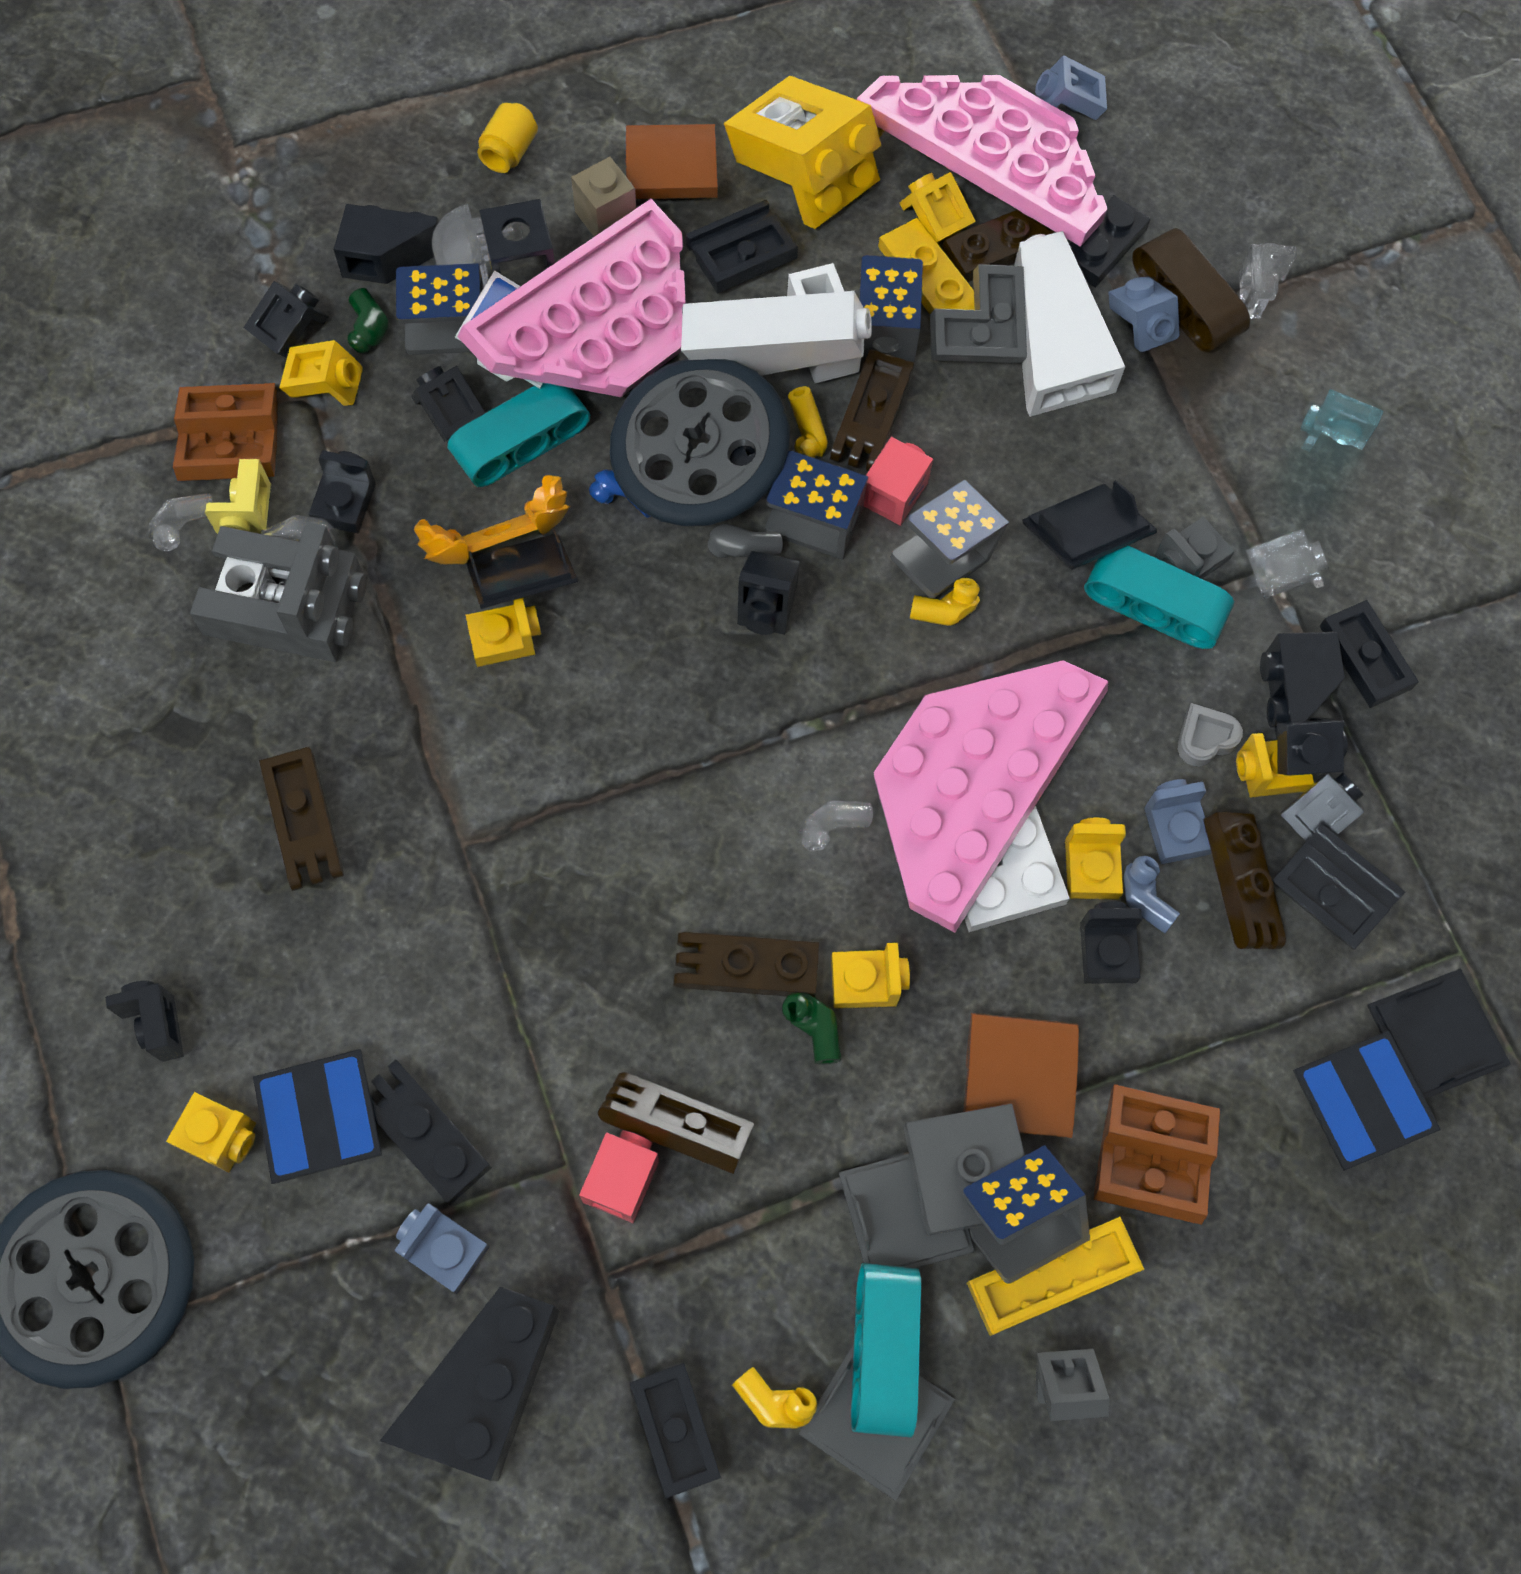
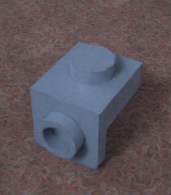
M1150 277L1131 279L1125 286L1108 292L1110 309L1133 325L1134 347L1140 352H1145L1176 340L1179 337L1178 296Z

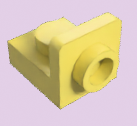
M239 459L237 478H232L230 482L229 493L231 503H206L205 514L217 534L220 526L266 535L271 483L259 459Z

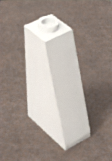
M1060 231L1049 235L1038 234L1026 241L1020 242L1014 266L1024 267L1027 358L1022 362L1026 409L1029 416L1116 393L1125 365L1064 232Z
M855 291L683 304L681 351L689 360L727 359L736 361L755 370L761 376L863 357L864 339L871 337V315L868 308H863Z

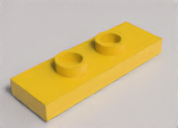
M918 218L879 237L878 247L885 257L922 260L921 303L929 314L935 308L975 310L974 290Z
M1121 1217L1090 1229L1089 1241L1010 1284L1005 1283L996 1270L968 1281L967 1285L989 1336L1144 1270Z

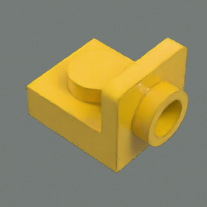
M951 172L938 179H935L933 173H929L908 186L911 194L899 202L903 211L913 207L920 222L937 243L976 222Z
M335 340L290 347L279 388L291 398L330 393L343 406L353 405L361 379L362 365Z
M522 597L513 600L514 605L465 615L477 667L535 655L532 637L541 635L535 605L525 607Z
M1263 733L1251 734L1237 753L1236 766L1238 776L1241 781H1246L1250 797L1305 792L1314 784L1312 774L1290 776L1277 774V740L1265 741Z
M1094 817L1083 819L1072 826L1065 839L1067 892L1069 898L1120 899L1123 894L1120 844L1126 836L1125 825L1110 824V820L1106 818Z
M887 943L885 950L832 952L831 954L834 1009L897 1006L901 990H909L908 958H899L898 943Z
M194 1092L166 1142L229 1173L234 1163H241L250 1152L255 1140V1133L252 1131L257 1123L237 1110L233 1111Z

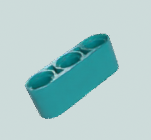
M543 383L540 389L533 386L459 428L450 437L447 448L472 483L477 487H485L580 433L588 424L590 413L571 388Z
M1130 546L1123 547L1098 558L1084 585L1086 594L1097 603L1200 649H1210L1216 645L1234 607L1233 597L1224 589Z
M862 1263L860 1266L856 1288L851 1396V1428L853 1432L910 1438L914 1435L918 1413L921 1313V1275L919 1269Z

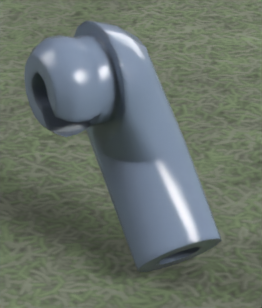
M1139 856L1133 863L1127 865L1123 875L1126 902L1129 908H1140L1142 918L1165 934L1180 913L1157 897L1155 878L1160 873L1158 863L1151 857Z

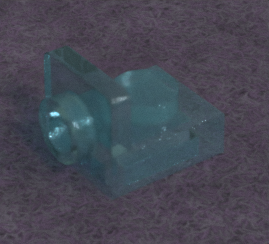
M1330 389L1322 404L1319 406L1312 403L1300 427V430L1307 432L1301 449L1310 452L1321 433L1332 437L1340 444L1352 445L1363 449L1377 428L1384 411Z

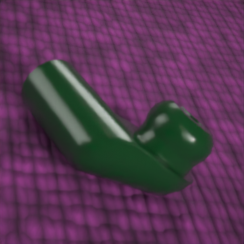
M359 288L348 299L358 318L353 325L354 330L348 334L347 338L349 345L355 351L365 354L370 351L372 346H377L381 342L388 329V319L371 293L366 288Z
M807 993L788 995L782 1004L783 1016L791 1024L812 1037L815 1064L825 1065L840 1062L841 1054L837 1017L834 1011Z

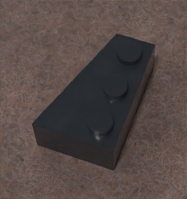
M499 1287L380 1441L489 1481H499L560 1311L554 1305Z

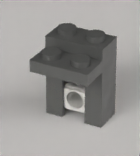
M306 521L300 542L220 526L212 554L215 557L225 559L222 572L215 590L198 588L190 611V615L202 635L336 662L341 646L346 647L351 640L353 632V619L351 615L355 602H362L367 588V575L362 572L356 554L338 550V547L334 546L327 526ZM254 583L248 590L236 592L240 586Z

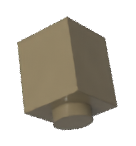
M611 157L571 177L575 213L594 237L636 209L635 187Z

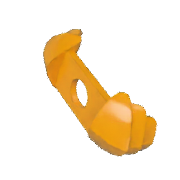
M545 475L542 479V487L536 489L533 500L525 503L524 515L463 537L455 529L446 531L439 525L430 526L428 521L421 519L414 527V531L419 538L417 545L427 553L424 559L439 564H466L469 558V551L473 553L537 529L544 536L562 521L570 506L565 505L567 491L562 489L561 477Z

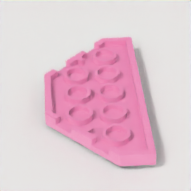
M958 75L924 76L922 83H900L899 76H880L857 98L858 101L871 105L876 127L883 129L913 149L920 151L950 171L959 174L1055 232L1063 231L1066 239L1081 247L1103 222L1108 208L1103 195H1097L1093 185L1095 173L1087 151L1081 150L1076 137L1079 130L1075 119L1001 75H983L982 81L979 83H960Z
M650 199L464 324L457 337L491 373L622 397L641 383L647 376L654 373L681 352L682 307L686 303L684 271L680 270V252L683 248L682 232L657 204Z
M1063 660L925 695L874 771L875 784L911 910L953 932L957 931L1107 693V680Z

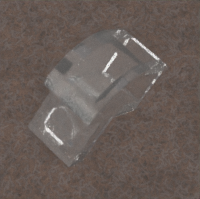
M468 204L451 210L437 224L432 237L436 265L479 263L485 287L489 280L485 261H488L489 258L481 217L472 219ZM513 222L508 224L503 230L504 237L512 241L524 239L522 223Z

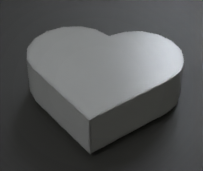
M1191 703L1187 708L1178 740L1177 750L1179 756L1191 766L1200 767L1207 765L1213 760L1215 755H1226L1235 750L1243 737V729L1235 717Z

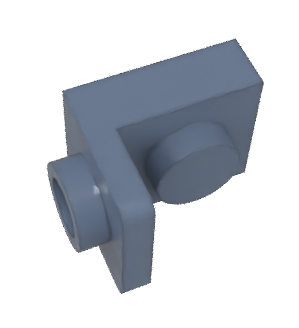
M1064 55L1050 70L1044 71L1037 81L1035 88L1037 97L1056 108L1063 104L1070 110L1080 112L1094 120H1097L1107 110L1105 76Z
M1184 779L1165 782L1156 788V791L1144 807L1161 864L1211 854L1203 821L1205 816L1200 800L1206 793L1204 782L1187 784Z
M428 1203L422 1212L415 1209L404 1220L396 1234V1238L400 1240V1243L396 1247L395 1252L452 1292L458 1294L489 1246Z

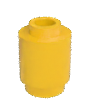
M502 103L499 105L478 141L479 149L477 153L484 165L495 172L507 173L510 168H514L519 164L538 132V126L531 111L518 103Z

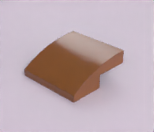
M715 124L626 125V177L635 187L636 199L717 198Z
M275 383L179 387L174 415L178 439L173 469L177 481L237 478L239 459H259L267 477L275 476L278 425L277 389Z
M971 1013L965 1065L967 1067V1079L963 1112L1012 1104L1019 1133L1072 1138L1077 1088L1079 1025L1076 1023Z
M1114 1084L1105 1119L1093 1200L1202 1225L1208 1215L1211 1165L1217 1158L1220 1109Z

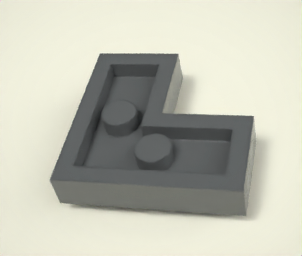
M979 264L973 270L975 310L935 308L930 314L931 360L1022 363L1027 358L1024 267Z

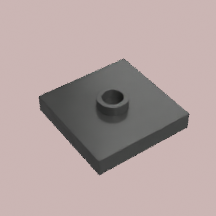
M1007 1104L906 1122L903 1129L927 1236L985 1226L965 1200L963 1190L972 1183L1025 1156L1013 1105Z

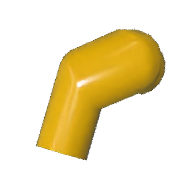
M806 386L795 388L788 394V399L801 433V437L796 439L794 444L795 452L812 458L816 456L821 457L826 452L828 440L812 391Z
M960 578L954 582V589L940 600L914 595L910 619L946 626L955 625L976 609L980 601L978 596L980 591L979 585L973 579Z
M754 1367L732 1384L759 1422L768 1428L798 1429L808 1424L817 1410L816 1397L809 1389L798 1387L796 1390H771Z

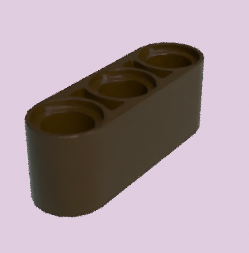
M1173 228L1133 251L1132 261L1139 277H1150L1178 296L1179 327L1198 349L1205 353L1211 352L1249 329L1250 315L1243 301L1182 230Z

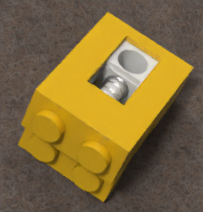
M788 76L724 122L736 162L791 185L803 223L811 228L816 229L880 181L873 152L882 145L871 105L796 77Z

